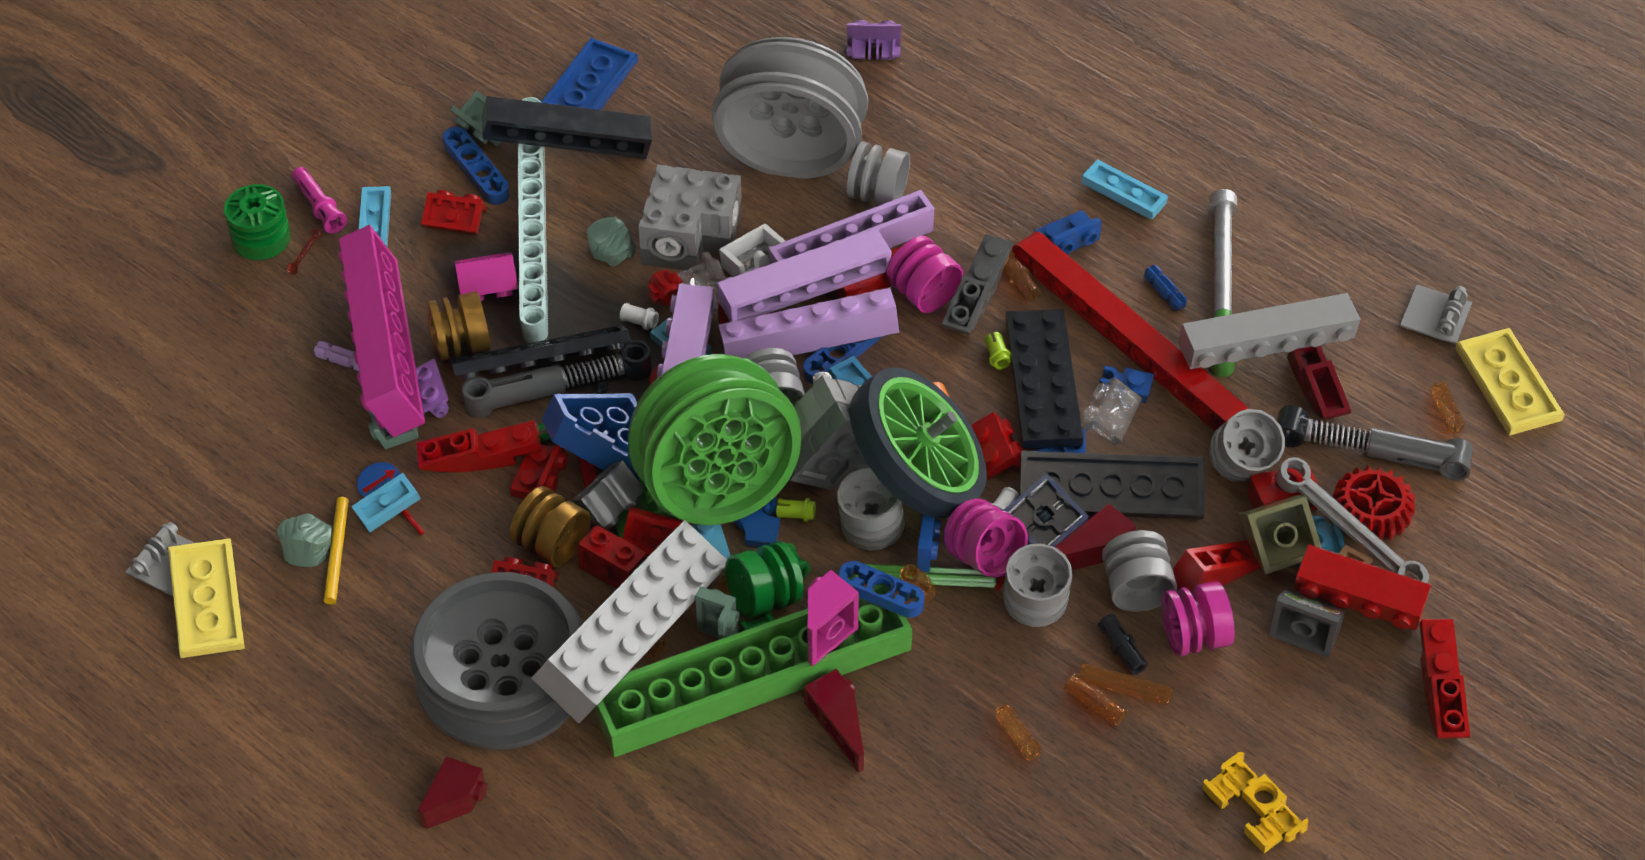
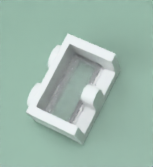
M763 224L720 248L721 266L733 277L752 271L755 268L769 265V247L785 242V240L767 224Z

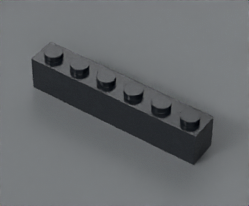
M487 96L482 113V137L484 140L647 159L652 143L651 116Z

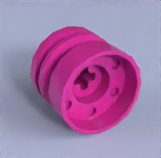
M923 235L914 237L906 242L892 257L886 270V278L889 283L897 288L901 294L906 295L907 299L923 313L934 312L952 299L964 274L962 267L953 258L944 254L942 249L935 245L932 239Z
M978 498L967 500L956 507L944 529V543L947 551L985 576L993 578L1005 575L1009 558L1019 548L1026 546L1028 541L1026 527L1017 517L1000 510L997 506L992 505L986 500Z
M1212 581L1196 585L1193 590V596L1189 589L1185 587L1180 588L1177 592L1169 590L1162 594L1161 612L1163 626L1170 647L1176 656H1185L1189 651L1193 654L1199 653L1202 649V643L1209 650L1224 648L1233 644L1235 637L1233 613L1226 591L1220 582Z

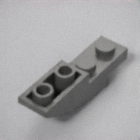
M988 234L984 235L966 276L963 275L943 319V327L967 335L973 331L1001 281L1002 270L1012 250V242Z

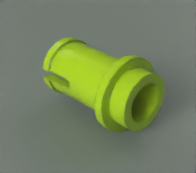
M993 332L996 342H993L991 334H988L984 339V343L990 354L989 363L996 369L1002 370L1010 365L1012 354L1006 349L1002 335L999 332Z
M805 498V501L778 499L777 518L804 519V522H808L809 519H815L816 502L810 501V498Z

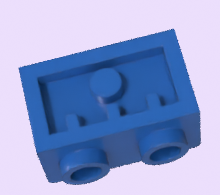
M1081 210L1035 231L1042 233L1068 255L1078 248L1091 245L1099 240L1102 221L1098 217L1091 220Z

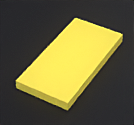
M1510 328L1457 342L1456 351L1509 436L1563 420L1565 414Z
M231 538L168 547L180 658L245 649Z

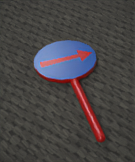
M374 463L360 473L357 479V489L360 495L365 498L400 475L398 468L390 463ZM406 509L403 510L401 514L419 535H423L424 530Z

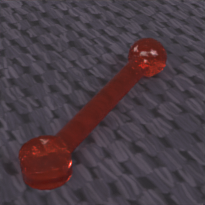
M319 228L312 230L311 238L296 260L287 265L289 274L294 275L298 273V265L316 239L322 237V231Z

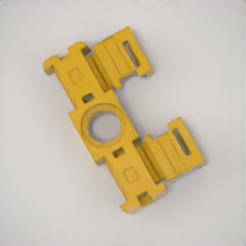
M1238 752L1221 765V773L1211 781L1207 779L1203 781L1202 789L1221 809L1229 805L1228 800L1234 795L1237 798L1241 796L1240 792L1242 790V798L1262 817L1260 818L1261 823L1258 826L1254 827L1247 823L1244 833L1265 854L1283 840V834L1285 835L1284 841L1291 842L1295 839L1298 832L1300 834L1304 833L1308 827V818L1301 821L1285 805L1287 796L1265 774L1258 777L1243 762L1245 753ZM1259 791H1267L1272 794L1273 800L1263 804L1256 800L1255 794Z

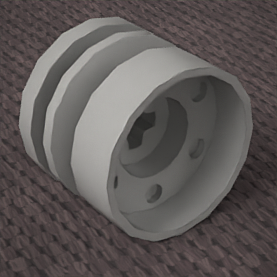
M862 141L858 145L849 166L847 196L856 200L860 197L861 201L868 202L875 191L876 205H882L902 197L909 175L910 153L889 148L882 159V146L875 144L872 147L871 143Z
M766 348L757 350L744 357L764 368L794 407L796 402L804 396L805 393L802 382L799 379L796 359L790 352L779 348Z
M1243 410L1236 413L1214 432L1209 442V456L1213 467L1221 476L1230 481L1244 483L1250 481L1251 476L1264 473L1280 460L1284 452L1285 436L1281 425L1273 416L1262 410Z
M871 468L860 469L849 474L841 482L837 491L841 528L846 540L856 548L868 551L882 550L893 545L901 537L905 528L902 501L882 484Z
M1130 531L1115 537L1103 548L1102 560L1105 565V573L1109 578L1108 585L1111 598L1116 607L1124 611H1148L1161 606L1162 594L1165 591H1176L1177 584L1173 569L1169 564L1170 556L1167 552L1168 548L1163 536L1153 531Z
M1029 544L1019 548L1009 558L1005 573L1003 599L1004 606L1012 618L1024 625L1042 627L1058 621L1065 613L1072 582V568L1065 554L1057 548L1046 544Z

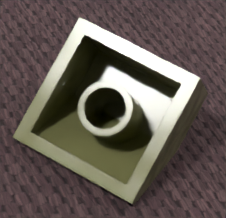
M1294 495L1239 513L1247 542L1264 574L1302 563L1308 544L1322 548L1306 496Z

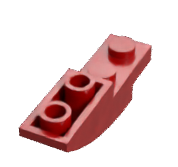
M536 420L477 434L474 428L417 442L418 467L420 470L434 472H471L515 465L516 456L541 450L539 426Z
M1422 619L1419 623L1423 653L1420 657L1427 706L1436 738H1470L1464 677L1460 675L1454 619Z

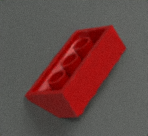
M1308 544L1296 576L1294 590L1299 591L1308 598H1320L1329 601L1338 608H1350L1359 611L1365 617L1371 619L1380 618L1392 622L1394 626L1400 629L1416 631L1425 609L1431 584Z

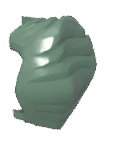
M605 217L595 221L587 229L589 248L593 258L604 261L610 266H617L627 257L633 258L636 246L622 220L616 217Z
M303 514L302 516L285 519L279 525L277 536L280 540L285 562L300 567H313L326 560L327 550L331 546L332 532L330 525L312 514Z

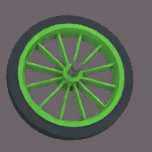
M887 368L867 379L855 392L850 407V419L854 437L871 470L894 496L910 508L935 518H948L956 507L965 501L979 498L985 488L987 478L986 462L981 445L964 414L940 388L928 379L910 370Z

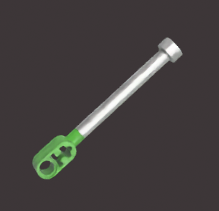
M1227 189L1216 190L1209 196V212L1215 217L1214 318L1232 314V216L1237 212V195ZM1236 362L1215 364L1208 367V369L1217 377H1227L1234 372Z

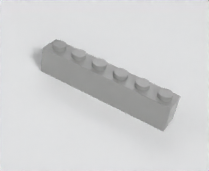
M1348 293L1183 323L1178 344L1190 369L1207 368L1215 364L1237 362L1252 357H1264L1273 353L1291 352L1295 349L1310 346L1317 347L1326 343L1347 341L1355 338L1361 319Z

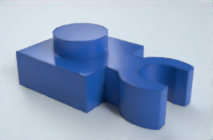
M1104 366L1103 377L1110 379L1100 378V389L1105 391L1117 389L1118 397L1147 403L1154 374L1127 367L1123 374L1119 373L1114 367Z

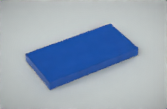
M590 38L541 103L601 110L638 62V54Z

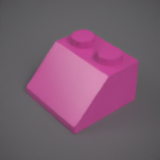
M511 252L454 261L460 294L478 291L480 300H484L485 294L495 293L496 298L513 295L512 290L518 289Z
M832 570L823 577L814 579L808 588V663L812 667L858 629L859 592Z

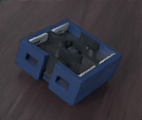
M1047 473L1003 510L1017 517L1025 525L1028 533L1027 545L1046 544L1055 547L1089 519V516Z

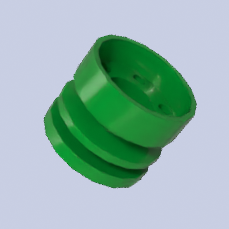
M251 184L238 188L229 195L224 203V215L229 227L232 245L239 255L251 260H266L277 256L286 249L290 243L291 230L286 217L284 200L280 192L271 186Z
M775 541L769 545L760 546L756 551L750 549L727 558L725 564L727 587L730 596L736 598L737 610L744 617L750 619L770 612L772 608L781 609L801 601L804 587L802 572L797 558L785 542Z

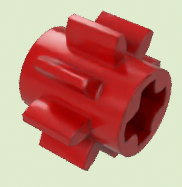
M669 270L657 271L649 279L647 287L650 289L648 295L655 304L660 301L663 306L671 305L672 295H677L679 284H682L683 280L676 272L671 274Z

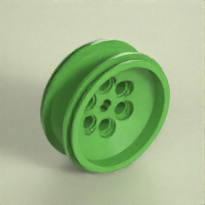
M710 354L695 357L675 365L659 376L639 399L633 411L628 432L630 461L639 478L645 483L653 500L661 509L673 517L699 525H719L733 522L756 512L769 503L790 479L798 462L801 447V426L797 412L789 399L780 391L771 375L764 368L750 360L726 354Z

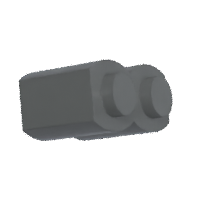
M623 461L612 463L603 470L592 483L576 495L572 502L590 513L592 528L598 525L607 530L620 520L618 515L624 508L629 510L641 500L639 495L644 491V488Z

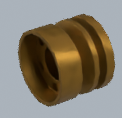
M478 291L458 295L457 309H452L447 297L442 298L443 312H439L436 300L428 301L427 321L433 346L438 351L441 361L449 359L447 346L450 345L453 347L455 357H461L460 343L466 342L471 354L491 350L487 324Z
M541 486L530 492L519 505L510 525L509 537L516 545L522 546L528 552H535L538 558L553 567L560 568L570 562L578 553V543L589 532L591 516L587 510L573 502H565L563 496L554 493V491L547 487Z

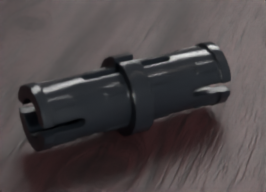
M1115 614L1103 617L1098 623V627L1109 640L1112 652L1115 655H1119L1131 675L1143 672L1146 666H1148V662L1137 649L1134 637L1131 634H1127Z

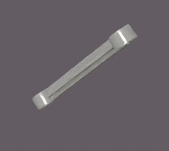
M1292 457L1282 463L1276 474V481L1281 489L1289 493L1299 492L1306 496L1308 501L1386 570L1405 576V571L1414 573L1419 578V581L1428 583V571L1421 563L1416 561L1405 562L1310 478L1311 469L1304 460ZM1287 468L1300 472L1303 481L1293 482L1289 480L1290 476L1287 473Z

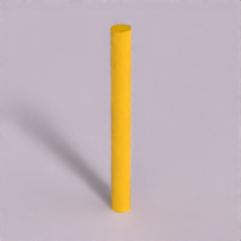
M338 497L336 500L324 602L330 605L335 604L337 599L349 500L346 497Z

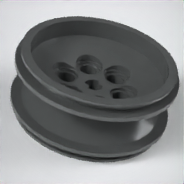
M510 572L477 575L458 582L442 592L427 607L418 621L410 646V661L416 681L417 694L426 715L440 730L452 738L467 745L483 749L503 750L522 747L539 741L553 733L570 715L531 679L533 676L529 675L535 674L582 625L575 608L561 593L547 583L531 576Z

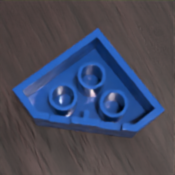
M632 393L553 395L542 418V422L552 442L602 470H605L612 463L623 461L636 479L640 480L632 466L628 453L629 425L637 405V401Z

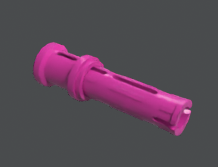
M296 168L292 172L291 178L311 203L314 216L321 219L326 232L334 234L341 231L347 224L346 215L338 211L337 204L333 198L323 193L307 168Z

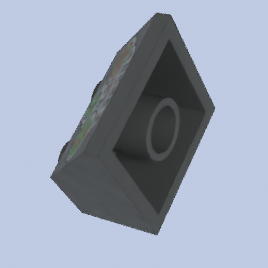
M1284 590L1276 601L1269 636L1329 658L1340 632L1345 611L1331 604L1312 600L1300 593Z

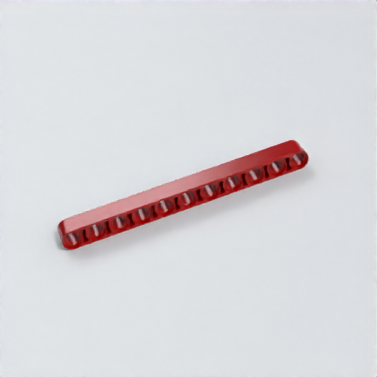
M1035 231L1012 247L1014 258L1023 268L1147 373L1154 374V379L1214 431L1236 413L1249 409L1201 367L1190 369L1179 348L1042 233Z

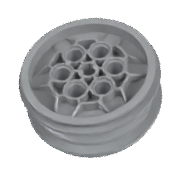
M771 37L744 45L725 63L720 76V91L713 102L712 121L718 139L736 159L751 168L767 174L808 179L833 173L842 168L853 157L861 142V124L868 110V94L861 75L843 56L830 48L812 41L792 37Z

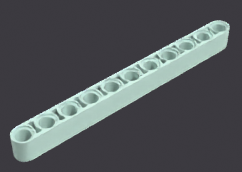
M527 97L522 99L524 101L541 103V101L535 97ZM518 144L519 316L523 339L531 343L545 340L548 336L545 147Z

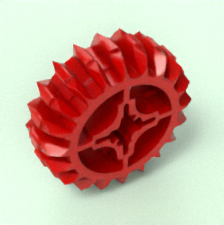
M1367 465L1364 471L1356 467L1352 474L1346 472L1343 478L1339 479L1332 498L1380 540L1383 539V536L1390 541L1395 534L1401 536L1405 528H1408L1411 524L1412 516H1414L1416 509L1414 504L1415 494L1411 493L1410 484H1403V476L1393 477V470L1388 473L1382 472L1381 466L1377 470H1372Z

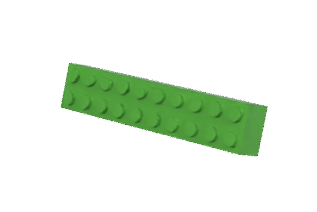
M878 584L873 587V591L877 594H886L890 591V588L885 584ZM859 598L858 629L812 667L808 663L807 608L630 671L600 701L593 711L615 758L804 689V686L834 669H837L841 675L910 651L912 628L906 617Z

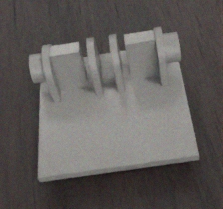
M1416 285L1400 327L1457 344L1472 302L1467 300L1466 289L1462 286H1457L1451 290L1450 294H1445Z
M172 522L162 524L157 535L154 538L151 537L148 541L149 544L143 546V551L140 555L132 559V564L125 573L173 596L168 547L192 544L194 542L176 534L178 528Z

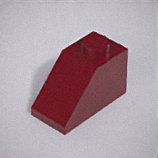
M446 756L418 809L421 826L428 829L472 812L477 801H482L486 794L487 783L484 780L483 769Z

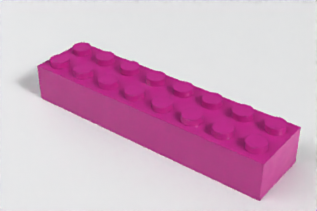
M369 224L339 238L341 251L338 252L344 268L341 275L347 287L344 295L350 307L347 315L353 327L350 335L356 347V352L353 355L359 367L357 380L363 393L360 395V400L364 409L367 412L371 411L375 415L381 429L385 428L394 438L425 424L398 261Z

